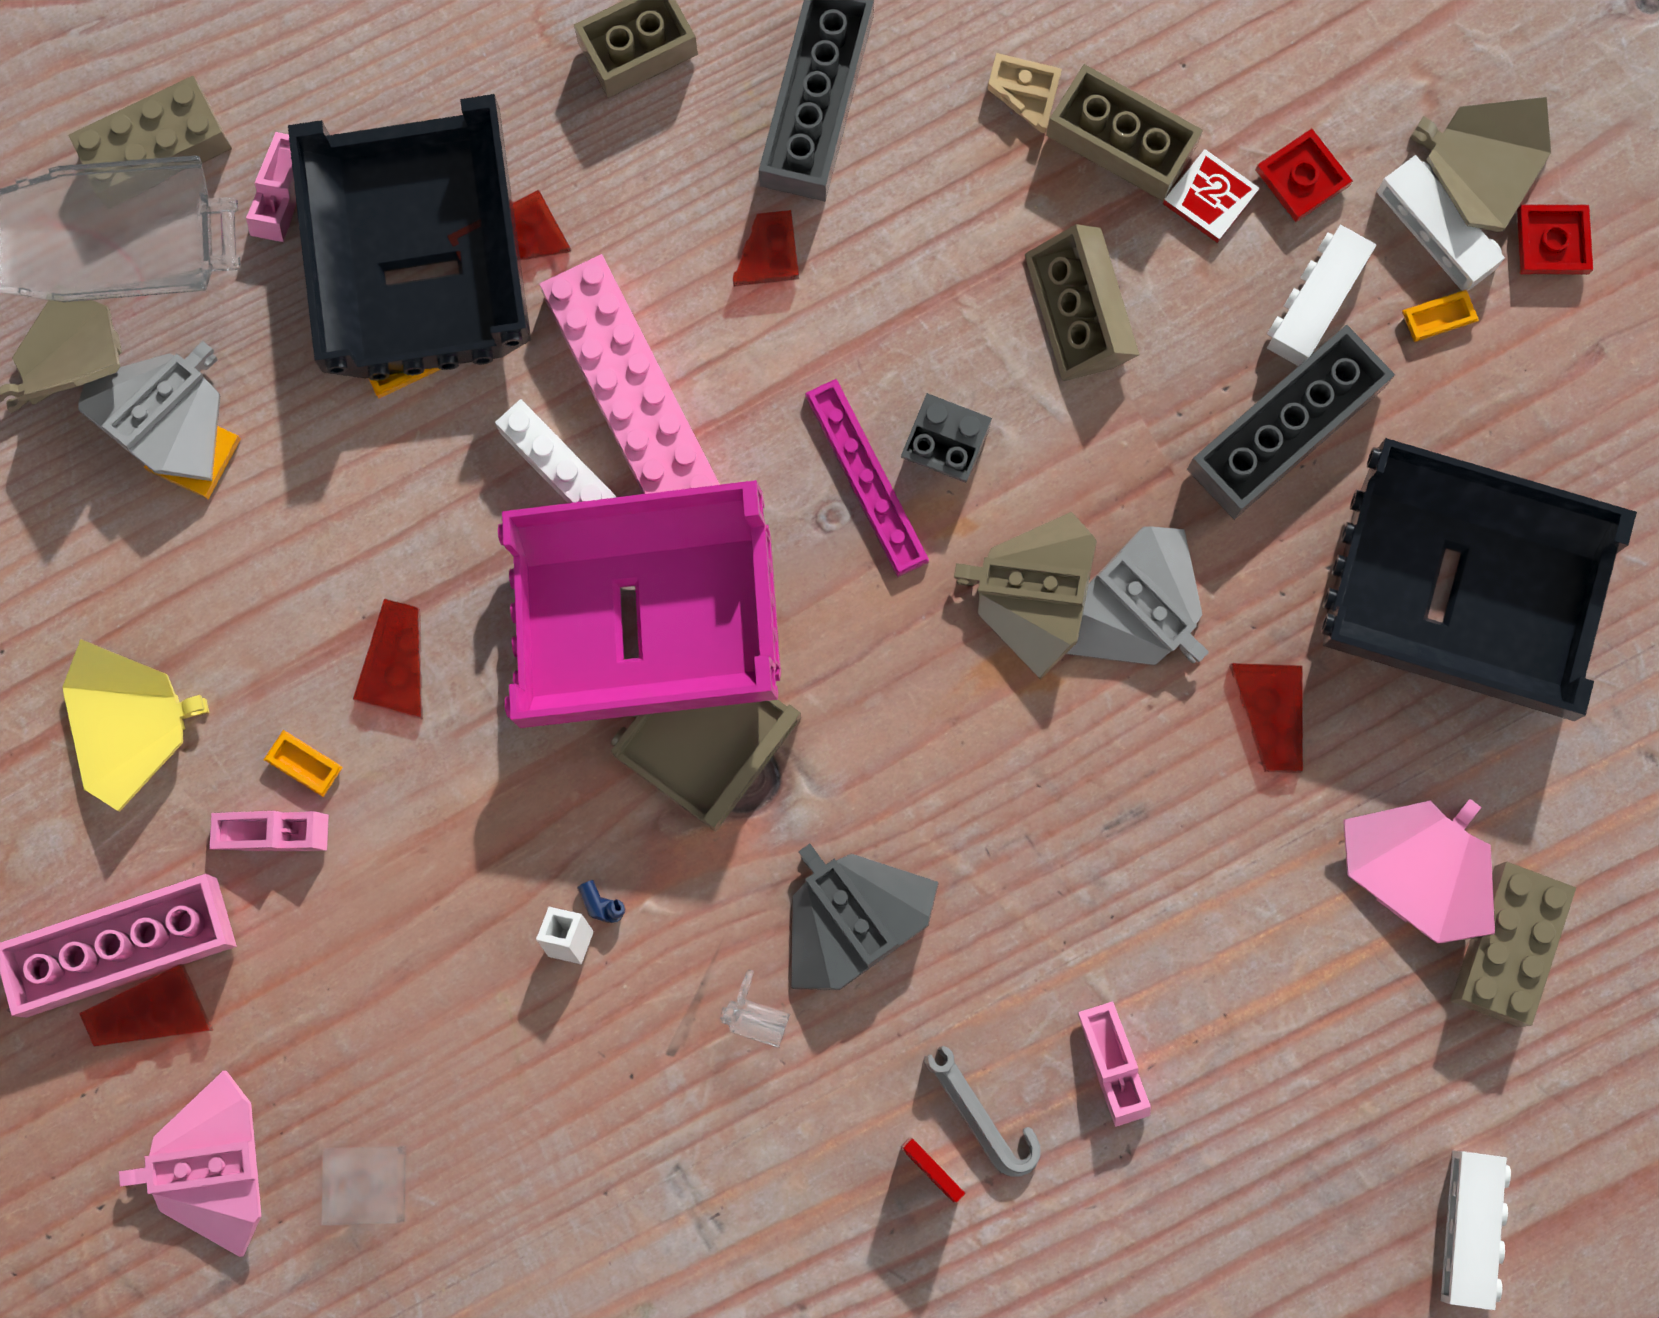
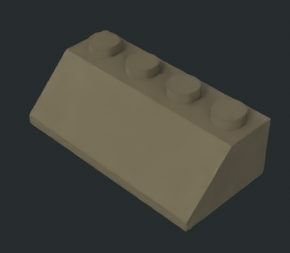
M1075 224L1025 253L1063 381L1114 369L1140 355L1101 228Z

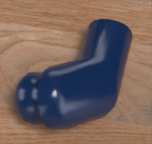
M594 880L585 882L577 887L591 918L607 923H615L622 919L626 910L623 902L617 899L610 900L600 897Z

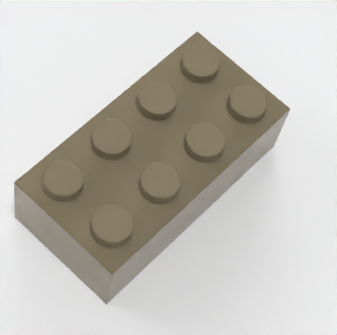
M1083 64L1050 117L1046 136L1164 202V199L1197 148L1203 130Z
M194 76L188 77L68 135L97 194L109 208L232 149L203 90Z
M1504 862L1494 866L1492 872L1495 934L1470 939L1450 1001L1514 1026L1526 1027L1533 1025L1577 887L1510 862Z

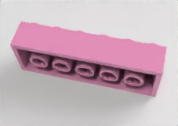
M203 874L1 942L0 975L11 1015L27 1018L237 947L218 880L213 876Z

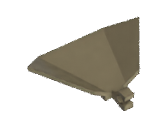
M1547 97L1460 106L1443 133L1438 131L1434 122L1424 116L1417 125L1410 139L1432 150L1426 160L1467 226L1498 232L1504 231L1551 154Z
M56 287L12 357L23 383L19 385L10 383L0 387V402L4 401L7 396H15V398L6 401L7 409L11 414L29 401L32 405H35L55 392L81 386L116 373L119 370L120 362L118 355L122 354L119 334L113 328L110 309L106 305L65 288Z
M1072 512L992 547L988 557H984L983 567L956 563L954 578L958 579V585L975 586L979 584V616L1039 679L1078 642L1097 541Z

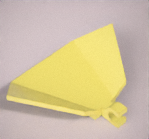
M82 639L79 641L62 687L84 790L119 812L183 744V730H185L183 719L209 713L207 699L202 698L201 695L179 702L178 695L175 694L167 674Z

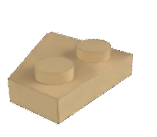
M996 53L987 89L1038 131L1046 134L1062 69Z

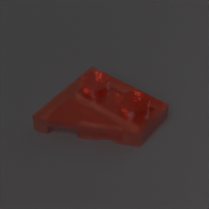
M791 210L758 213L751 228V235L742 251V258L737 271L733 274L734 287L799 279Z

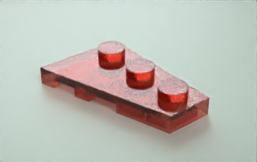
M539 190L513 202L520 260L571 252L567 240ZM481 219L448 235L447 237L452 246L454 247L459 244L457 238L481 227ZM457 251L456 253L461 261L460 251Z
M384 599L353 697L355 702L423 719L420 658L421 615L418 607Z
M1231 663L1229 667L1233 678L1235 677L1240 692L1239 697L1243 708L1246 710L1252 728L1251 733L1264 772L1301 773L1303 771V666Z
M183 964L173 967L79 1013L93 1046L213 1031Z

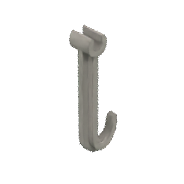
M945 1046L938 1047L937 1050L944 1059L941 1066L936 1064L932 1055L925 1056L924 1063L927 1069L935 1073L994 1167L1000 1173L1010 1177H1021L1030 1173L1037 1166L1040 1159V1144L1033 1130L1030 1127L1023 1129V1135L1029 1146L1030 1153L1024 1160L1017 1159L955 1064L953 1052Z

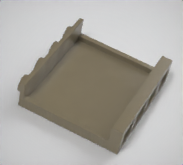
M779 700L635 715V720L629 728L622 727L612 739L611 744L614 747L611 752L615 758L716 832L801 720V712L790 704L786 706Z

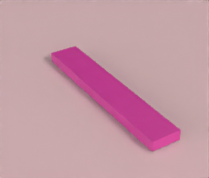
M837 379L806 392L805 397L897 578L929 563V558Z

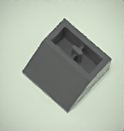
M926 393L901 458L966 483L982 450L992 418Z

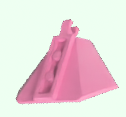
M1469 799L1453 821L1447 818L1431 800L1349 818L1343 821L1348 877L1377 898L1378 902L1403 921H1408L1437 944L1495 934L1491 845L1464 830L1482 808L1481 806Z
M222 1071L153 1137L149 1156H144L145 1168L119 1171L120 1187L147 1183V1193L153 1195L160 1212L235 1255L243 1257L261 1218L251 1102L229 1073Z

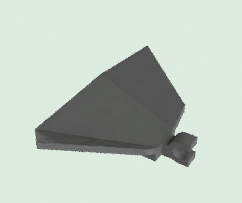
M809 843L798 851L802 860L813 874L805 879L806 882L793 895L791 988L841 990L929 926L939 883L854 854H849L838 860L834 858L825 864Z

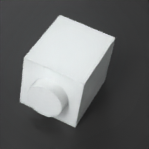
M548 907L536 940L548 957L582 964L594 931L582 914Z

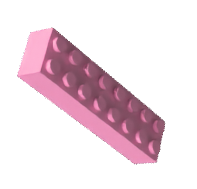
M598 255L539 283L544 299L642 493L648 494L720 485L603 255Z

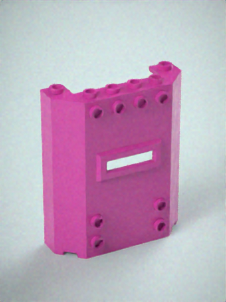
M754 480L502 511V524L498 525V538L500 544L513 556L514 568L509 570V581L512 590H515V602H512L510 605V613L513 623H516V636L512 637V651L518 661V670H515L513 673L514 684H509V696L505 697L507 717L519 728L778 700L779 692L776 681H780L781 667L772 544L769 525L765 524L763 508H765L763 492L758 482ZM635 586L639 658L624 660L620 588Z

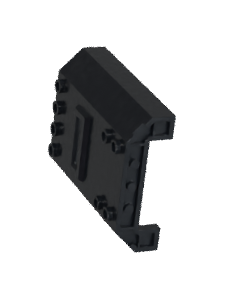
M495 94L460 99L463 115L334 135L329 134L322 120L288 125L314 361L323 373L364 379L369 378L370 380L379 381L388 379L392 374L418 375L423 373L424 369L437 367L441 370H451L463 363L473 362L477 365L491 363L493 359L506 356L531 341L501 113ZM451 261L458 262L459 274L386 285V271Z
M1385 438L1378 448L1373 447L1367 461V468L1369 470L1361 490H1355L1351 500L1350 510L1355 511L1352 523H1346L1341 536V542L1346 543L1343 556L1338 555L1333 565L1332 575L1337 576L1333 589L1328 588L1324 598L1323 608L1328 610L1321 629V634L1324 635L1323 646L1571 721H1576L1586 716L1594 681L1585 677L1616 554L1629 545L1637 512ZM1449 549L1459 552L1460 557L1442 622L1429 619L1428 614L1445 550Z

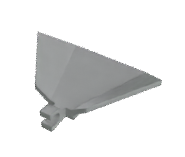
M202 341L196 346L193 352L185 359L178 354L174 356L168 353L120 367L116 373L84 384L78 403L79 411L153 472L212 481L221 396L200 372L201 370L209 369L218 361L217 357L213 355V349Z
M1144 526L1089 582L1078 642L1066 654L1156 665L1178 646L1191 663L1200 662L1209 653L1190 634L1197 627L1196 624L1203 614L1185 529Z

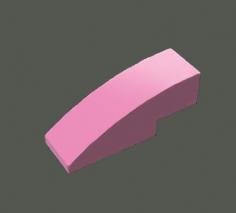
M275 133L256 178L255 187L257 192L246 216L250 236L284 242L296 206L289 134Z
M315 811L211 813L209 849L236 851H327L329 815Z
M1113 1001L1078 1012L1090 1055L1115 1127L1150 1116L1151 1106Z

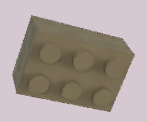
M623 0L574 24L577 42L607 98L617 95L698 55L696 36L676 0Z

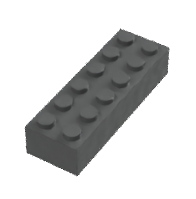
M874 0L803 1L759 167L760 187L826 202L874 18Z
M1345 325L1193 457L1187 470L1235 520L1385 389L1395 374L1348 325Z

